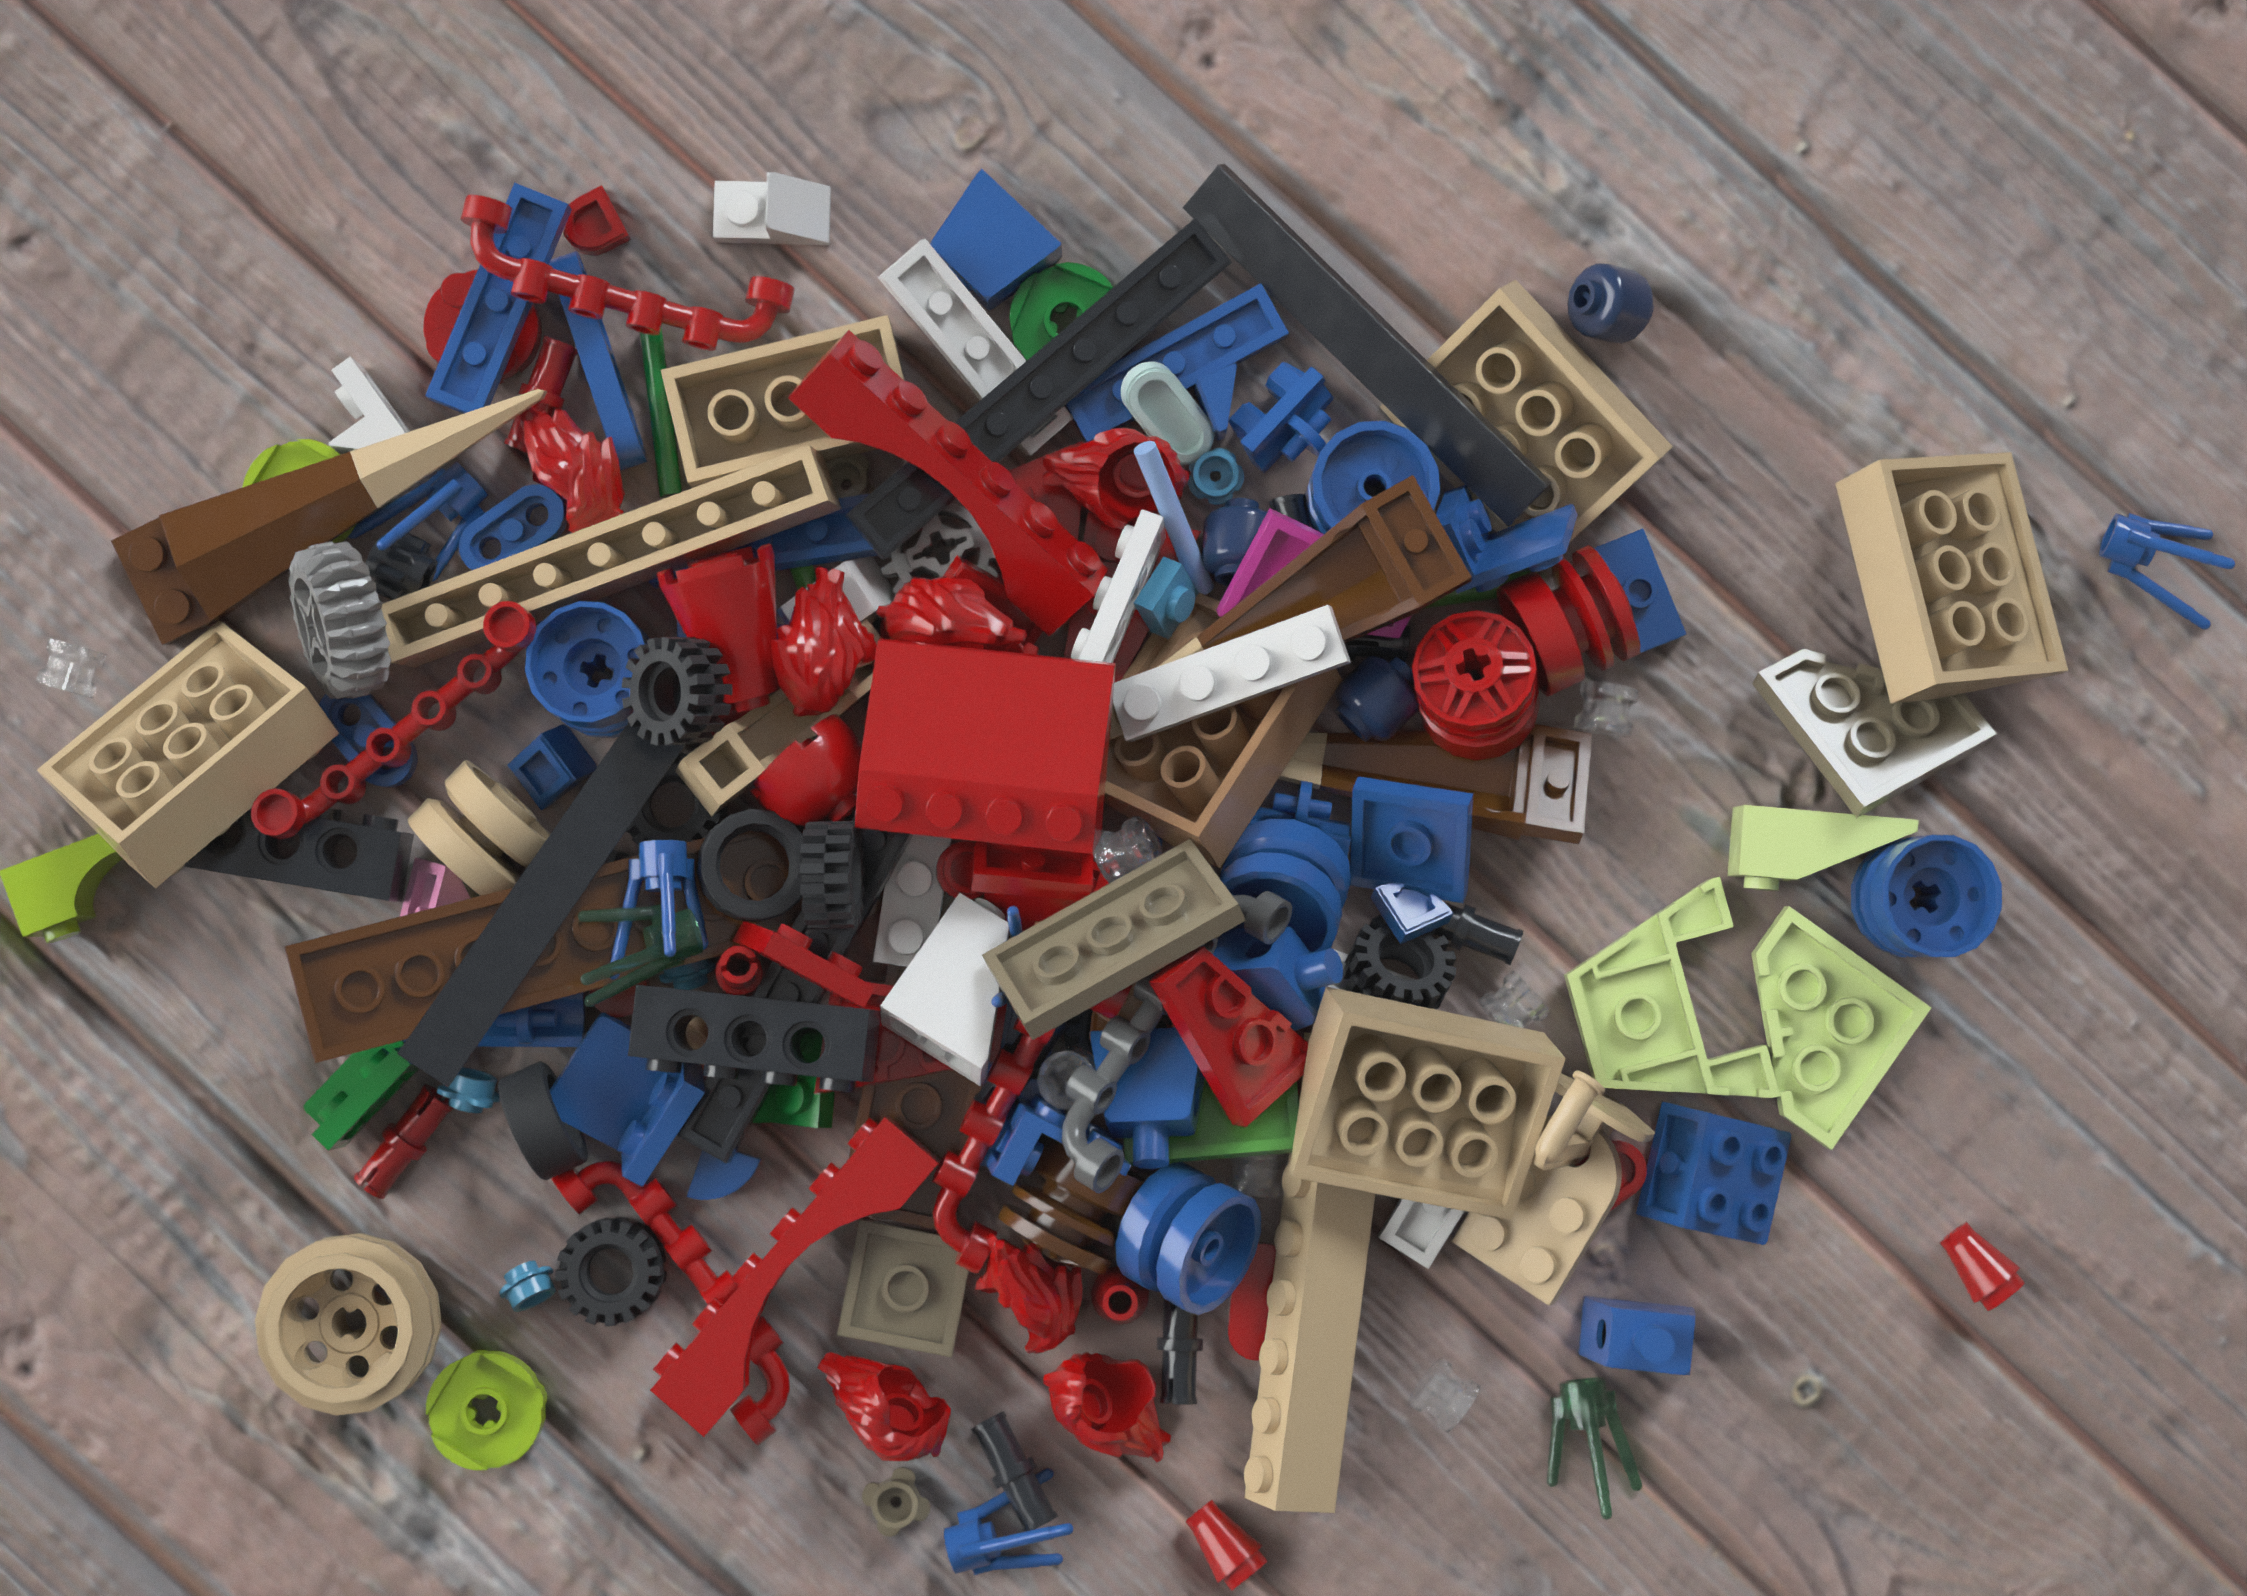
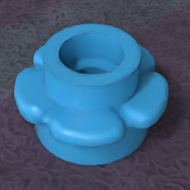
M1215 448L1201 455L1195 463L1189 464L1191 476H1189L1188 486L1190 491L1198 499H1208L1210 504H1224L1227 500L1232 499V493L1240 490L1243 485V468L1237 465L1235 455L1226 449ZM1211 472H1219L1221 475L1220 480L1212 481L1210 479Z
M708 958L663 970L664 973L659 975V979L663 983L673 982L674 989L692 990L708 983L707 974L716 968V964Z
M536 1261L520 1264L504 1275L507 1284L501 1288L499 1296L500 1298L508 1299L514 1312H521L535 1307L549 1299L556 1292L550 1276L554 1271L550 1266L539 1268Z

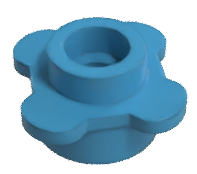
M462 1067L449 1088L443 1085H439L437 1088L439 1095L450 1098L449 1106L468 1113H482L483 1108H492L494 1102H500L499 1093L495 1092L497 1078L472 1068Z

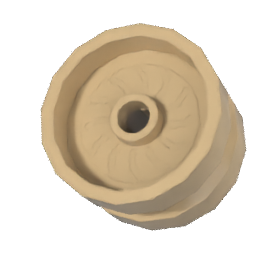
M464 760L444 781L448 796L464 815L444 801L427 798L407 820L409 826L431 852L463 882L482 896L513 888L521 877L517 868L504 853L527 868L550 833L538 822L532 811L501 783L496 782L470 761Z

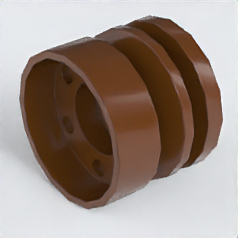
M1041 1133L1038 1142L1044 1144V1148L1033 1170L1044 1177L1046 1182L1042 1189L1016 1182L1011 1192L1030 1204L1032 1208L1028 1212L1017 1206L1005 1203L998 1215V1219L1012 1228L1027 1245L1036 1243V1247L1040 1249L1042 1254L1067 1266L1086 1268L1105 1275L1112 1259L1091 1244L1095 1239L1109 1246L1116 1247L1118 1233L1103 1221L1108 1212L1123 1217L1133 1196L1146 1179L1129 1170L1126 1176L1119 1173L1112 1185L1105 1191L1096 1193L1075 1179L1074 1170L1076 1164L1067 1156L1064 1145Z

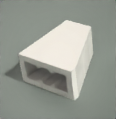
M959 893L880 1005L881 1024L981 1086L988 1073L998 1008L992 1005L991 1000L1001 991L982 954L1008 940L1009 926L1008 922L1004 920L1005 915L989 901L982 898H976L975 901H972Z

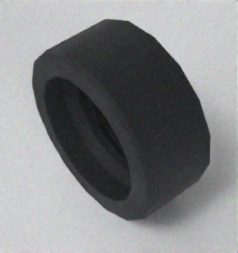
M748 809L729 815L708 832L698 852L697 876L703 894L716 910L739 921L761 922L785 914L803 897V895H800V884L802 883V874H800L802 856L800 851L801 844H804L802 832L794 823L780 817L774 811ZM748 831L765 832L776 838L785 848L789 860L788 877L783 887L772 897L760 901L745 900L733 894L724 884L720 872V858L727 843L738 834Z
M539 1061L500 1079L498 1090L505 1117L523 1156L540 1179L549 1180L586 1163L588 1152L583 1132L561 1120L550 1093V1089L557 1080V1077L546 1063Z

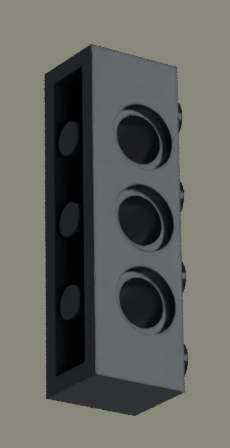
M250 808L237 819L242 826V837L236 846L230 849L223 844L220 835L184 865V867L385 901L402 902L414 834L397 831L399 822L397 819L368 814L363 815L362 825L340 822L342 810L329 808L319 817L302 826L298 832L300 845L297 852L293 856L285 858L278 850V839L263 834L254 826L251 818L252 808ZM350 836L357 845V857L350 866L342 868L334 858V848L340 839Z
M636 985L628 1056L647 1058L645 1070L681 1073L682 1062L704 1064L703 1076L739 1080L741 1068L762 1071V1083L797 1086L798 1075L820 1077L819 1089L855 1092L856 1081H874L881 1011ZM699 1016L708 1027V1038L702 1047L695 1050L686 1040V1028L692 1019ZM753 1023H758L763 1027L767 1038L764 1049L756 1056L750 1055L743 1045L744 1032ZM816 1029L824 1038L825 1049L822 1056L817 1061L811 1063L802 1055L800 1043L806 1032Z

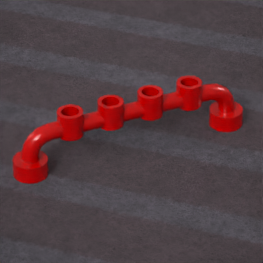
M467 195L465 198L460 220L471 227L470 245L476 260L487 272L502 279L512 281L511 295L521 300L543 304L546 302L548 292L571 298L568 310L576 315L590 319H603L605 308L627 313L625 326L631 330L648 335H659L662 324L684 329L682 338L684 344L708 351L716 350L718 339L737 343H747L759 339L771 329L778 313L790 312L795 288L786 282L769 277L753 276L750 278L745 302L755 307L754 312L747 319L734 320L724 317L721 313L712 309L684 306L667 301L666 298L655 293L627 290L613 286L608 281L584 274L574 275L556 270L552 266L538 260L528 258L517 259L504 255L495 246L494 233H507L512 207L502 201L481 195Z
M502 601L493 605L487 611L483 621L484 634L494 644L482 655L470 654L464 657L458 665L457 675L436 692L424 691L418 694L412 703V712L391 729L378 728L374 730L367 738L365 750L345 766L332 765L328 767L321 776L320 786L302 800L282 789H269L262 792L255 799L251 809V818L254 826L263 834L277 839H286L294 836L304 824L316 819L337 802L350 805L361 800L366 791V778L382 765L390 768L404 765L411 755L410 743L428 728L434 731H444L450 728L455 722L457 715L455 706L471 693L476 692L486 695L494 692L499 687L502 680L501 669L510 663L521 650L530 645L535 637L536 622L532 614L513 601ZM485 666L486 672L484 677L480 681L474 682L476 670ZM439 703L440 711L438 715L429 719L428 713L430 708L434 704ZM390 740H394L393 751L389 755L384 756L383 749L385 744ZM347 776L348 786L343 792L339 793L338 784L341 779Z
M1132 985L1091 1007V1010L1109 1019L1117 1016L1127 999ZM1018 1017L1013 1029L1023 1034L1013 1054L1004 1049H1001L997 1054L986 1077V1081L996 1085L986 1105L975 1099L971 1103L959 1128V1132L969 1136L959 1155L947 1150L932 1179L933 1183L942 1187L933 1208L934 1227L942 1241L958 1252L955 1264L975 1274L980 1271L991 1251L985 1237L990 1233L997 1236V1231L977 1221L973 1223L968 1231L958 1223L956 1212L960 1202L970 1190L989 1148L996 1141L1014 1101L1024 1089L1044 1045L1048 1043L1056 1029L1053 1028L1032 1040Z
M615 1161L595 1162L579 1172L573 1168L551 1178L565 1200L579 1215L598 1201L597 1196L593 1192L596 1187L602 1184H611L620 1189L636 1213L653 1231L668 1254L691 1280L707 1304L715 1297L724 1304L739 1287L731 1280L733 1275L728 1270L717 1277L703 1259L713 1250L692 1224L682 1231L668 1212L676 1207L677 1204L657 1178L647 1185L644 1184L642 1187L622 1176V1164ZM761 1316L758 1321L751 1352V1361L759 1368L766 1379V1392L758 1402L748 1394L730 1408L737 1422L757 1446L777 1431L771 1420L783 1409L790 1392L789 1373L782 1359L775 1351L784 1342L764 1316Z

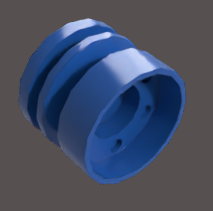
M578 601L558 608L538 624L535 637L526 649L525 673L531 692L548 712L559 718L569 727L589 737L616 738L628 724L627 718L634 713L633 708L624 709L622 698L630 697V689L622 688L623 677H632L633 674L625 668L629 658H638L634 650L640 644L648 645L647 640L650 638L624 612L603 602ZM606 667L613 671L611 680L601 679L599 685L592 680L595 671L604 672Z
M1925 835L1900 838L1877 847L1859 864L1851 884V911L1860 932L1877 949L1896 957H1957L1976 949L1993 932L2002 910V883L1993 862L1976 844L1955 835ZM1919 887L1922 895L1916 899L1919 907L1912 908L1909 901L1915 896L1913 888Z

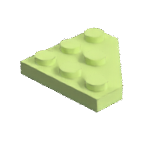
M1784 906L1751 953L1768 1052L1781 1095L1776 1097L1779 1115L1825 1148L1832 1150L1932 1007L1790 906Z

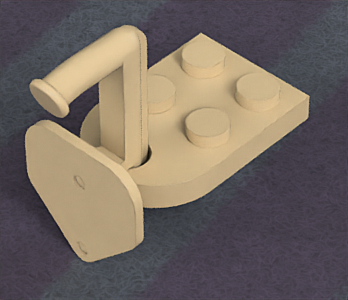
M1579 1070L1574 1071V1079L1562 1073L1560 1074L1555 1092L1563 1096V1099L1554 1114L1546 1117L1540 1138L1535 1146V1153L1513 1219L1508 1220L1468 1212L1451 1241L1549 1306L1555 1304L1618 1197L1621 1187L1622 1169L1618 1152L1609 1138L1610 1134L1615 1129L1639 1142L1651 1141L1655 1134L1649 1126L1624 1104L1604 1094L1605 1088L1597 1080ZM1585 1157H1589L1584 1164L1580 1166L1575 1165Z

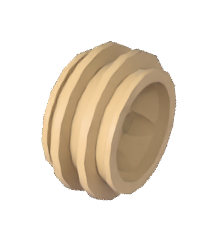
M364 1233L326 1237L286 1258L264 1286L255 1317L258 1353L275 1385L303 1407L336 1416L372 1411L410 1389L432 1362L442 1329L438 1292L422 1263L394 1241ZM337 1269L351 1272L353 1283L348 1290H341L335 1286L333 1275ZM378 1284L385 1290V1292L391 1299L392 1302L390 1304H388L386 1298L383 1295H381L379 1292L375 1290ZM306 1297L315 1299L319 1304V1313L314 1319H307L302 1315ZM360 1309L366 1317V1329L361 1327L353 1331L346 1322V1313ZM390 1326L398 1328L395 1348L387 1346L383 1341V1336L387 1333ZM312 1341H320L326 1346L327 1357L323 1362H320L308 1347ZM360 1355L368 1361L369 1370L365 1376L357 1377L351 1373L349 1362L353 1356Z

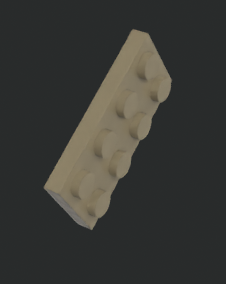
M1191 839L987 951L982 954V957L1031 1039L1034 1040L1246 920L1235 898Z

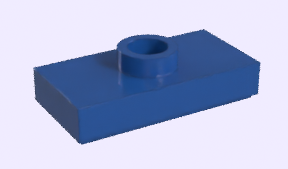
M1643 528L1594 548L1606 562L1610 571L1616 576L1628 598L1640 640V653L1687 635Z

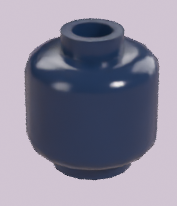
M1604 263L1591 265L1576 277L1569 291L1567 301L1568 316L1574 329L1586 337L1620 344L1635 339L1645 329L1652 317L1654 308L1652 289L1645 277L1634 270Z
M1248 498L1229 499L1225 502V507L1213 510L1204 520L1203 565L1208 572L1215 575V581L1224 586H1229L1267 514V511L1259 509V503L1255 500Z
M1369 656L1335 690V696L1339 704L1334 710L1335 714L1350 731L1364 742H1367L1371 737L1380 741L1390 739L1419 710L1412 669L1398 657H1394L1388 663L1380 657Z

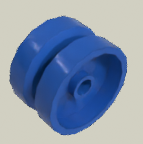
M1386 421L1358 422L1337 432L1320 451L1305 492L1308 519L1313 529L1325 534L1360 504L1373 498L1365 492L1364 486L1375 487L1376 496L1411 475L1415 477L1434 510L1440 493L1439 472L1428 446L1408 428Z
M1267 819L1246 827L1224 861L1220 880L1232 896L1245 894L1257 898L1261 893L1271 891L1289 901L1292 905V915L1287 926L1294 929L1304 945L1312 953L1329 949L1333 945L1342 917V908L1348 895L1351 873L1349 860L1339 844L1319 828L1294 819ZM1244 922L1232 929L1244 928Z
M1183 1162L1170 1163L1148 1177L1133 1196L1120 1223L1115 1244L1116 1264L1123 1276L1146 1289L1161 1292L1164 1299L1187 1312L1201 1315L1212 1311L1231 1296L1247 1273L1256 1254L1261 1234V1211L1252 1197L1223 1183H1216L1212 1176Z

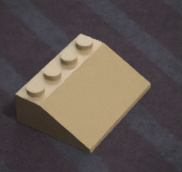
M1517 280L1499 288L1427 359L1446 380L1552 482L1510 526H1507L1483 502L1489 514L1491 526L1496 532L1573 504L1578 516L1570 539L1571 542L1673 447ZM1384 404L1380 406L1396 425L1407 428ZM1430 450L1442 475L1455 488L1465 485ZM1468 488L1473 498V501L1480 499L1473 491H1471Z
M2011 452L1882 459L1835 483L1891 704L1937 699L2058 675L2068 671Z
M219 620L39 767L37 771L135 871L156 889L170 876L179 872L186 862L212 840L224 834L237 819L252 808L255 799L262 792L276 789L283 780L302 764L315 757L339 732L306 686Z
M1326 986L1308 1043L1289 1174L1292 1178L1512 1220L1535 1153V1146L1540 1138L1566 1058L1544 1032Z

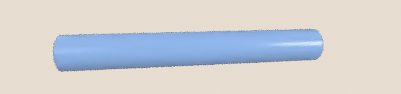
M1154 441L1143 442L1135 447V457L1160 516L1164 517L1165 529L1179 562L1183 564L1198 593L1206 595L1213 590L1214 584L1209 572L1203 565L1202 555L1159 450Z

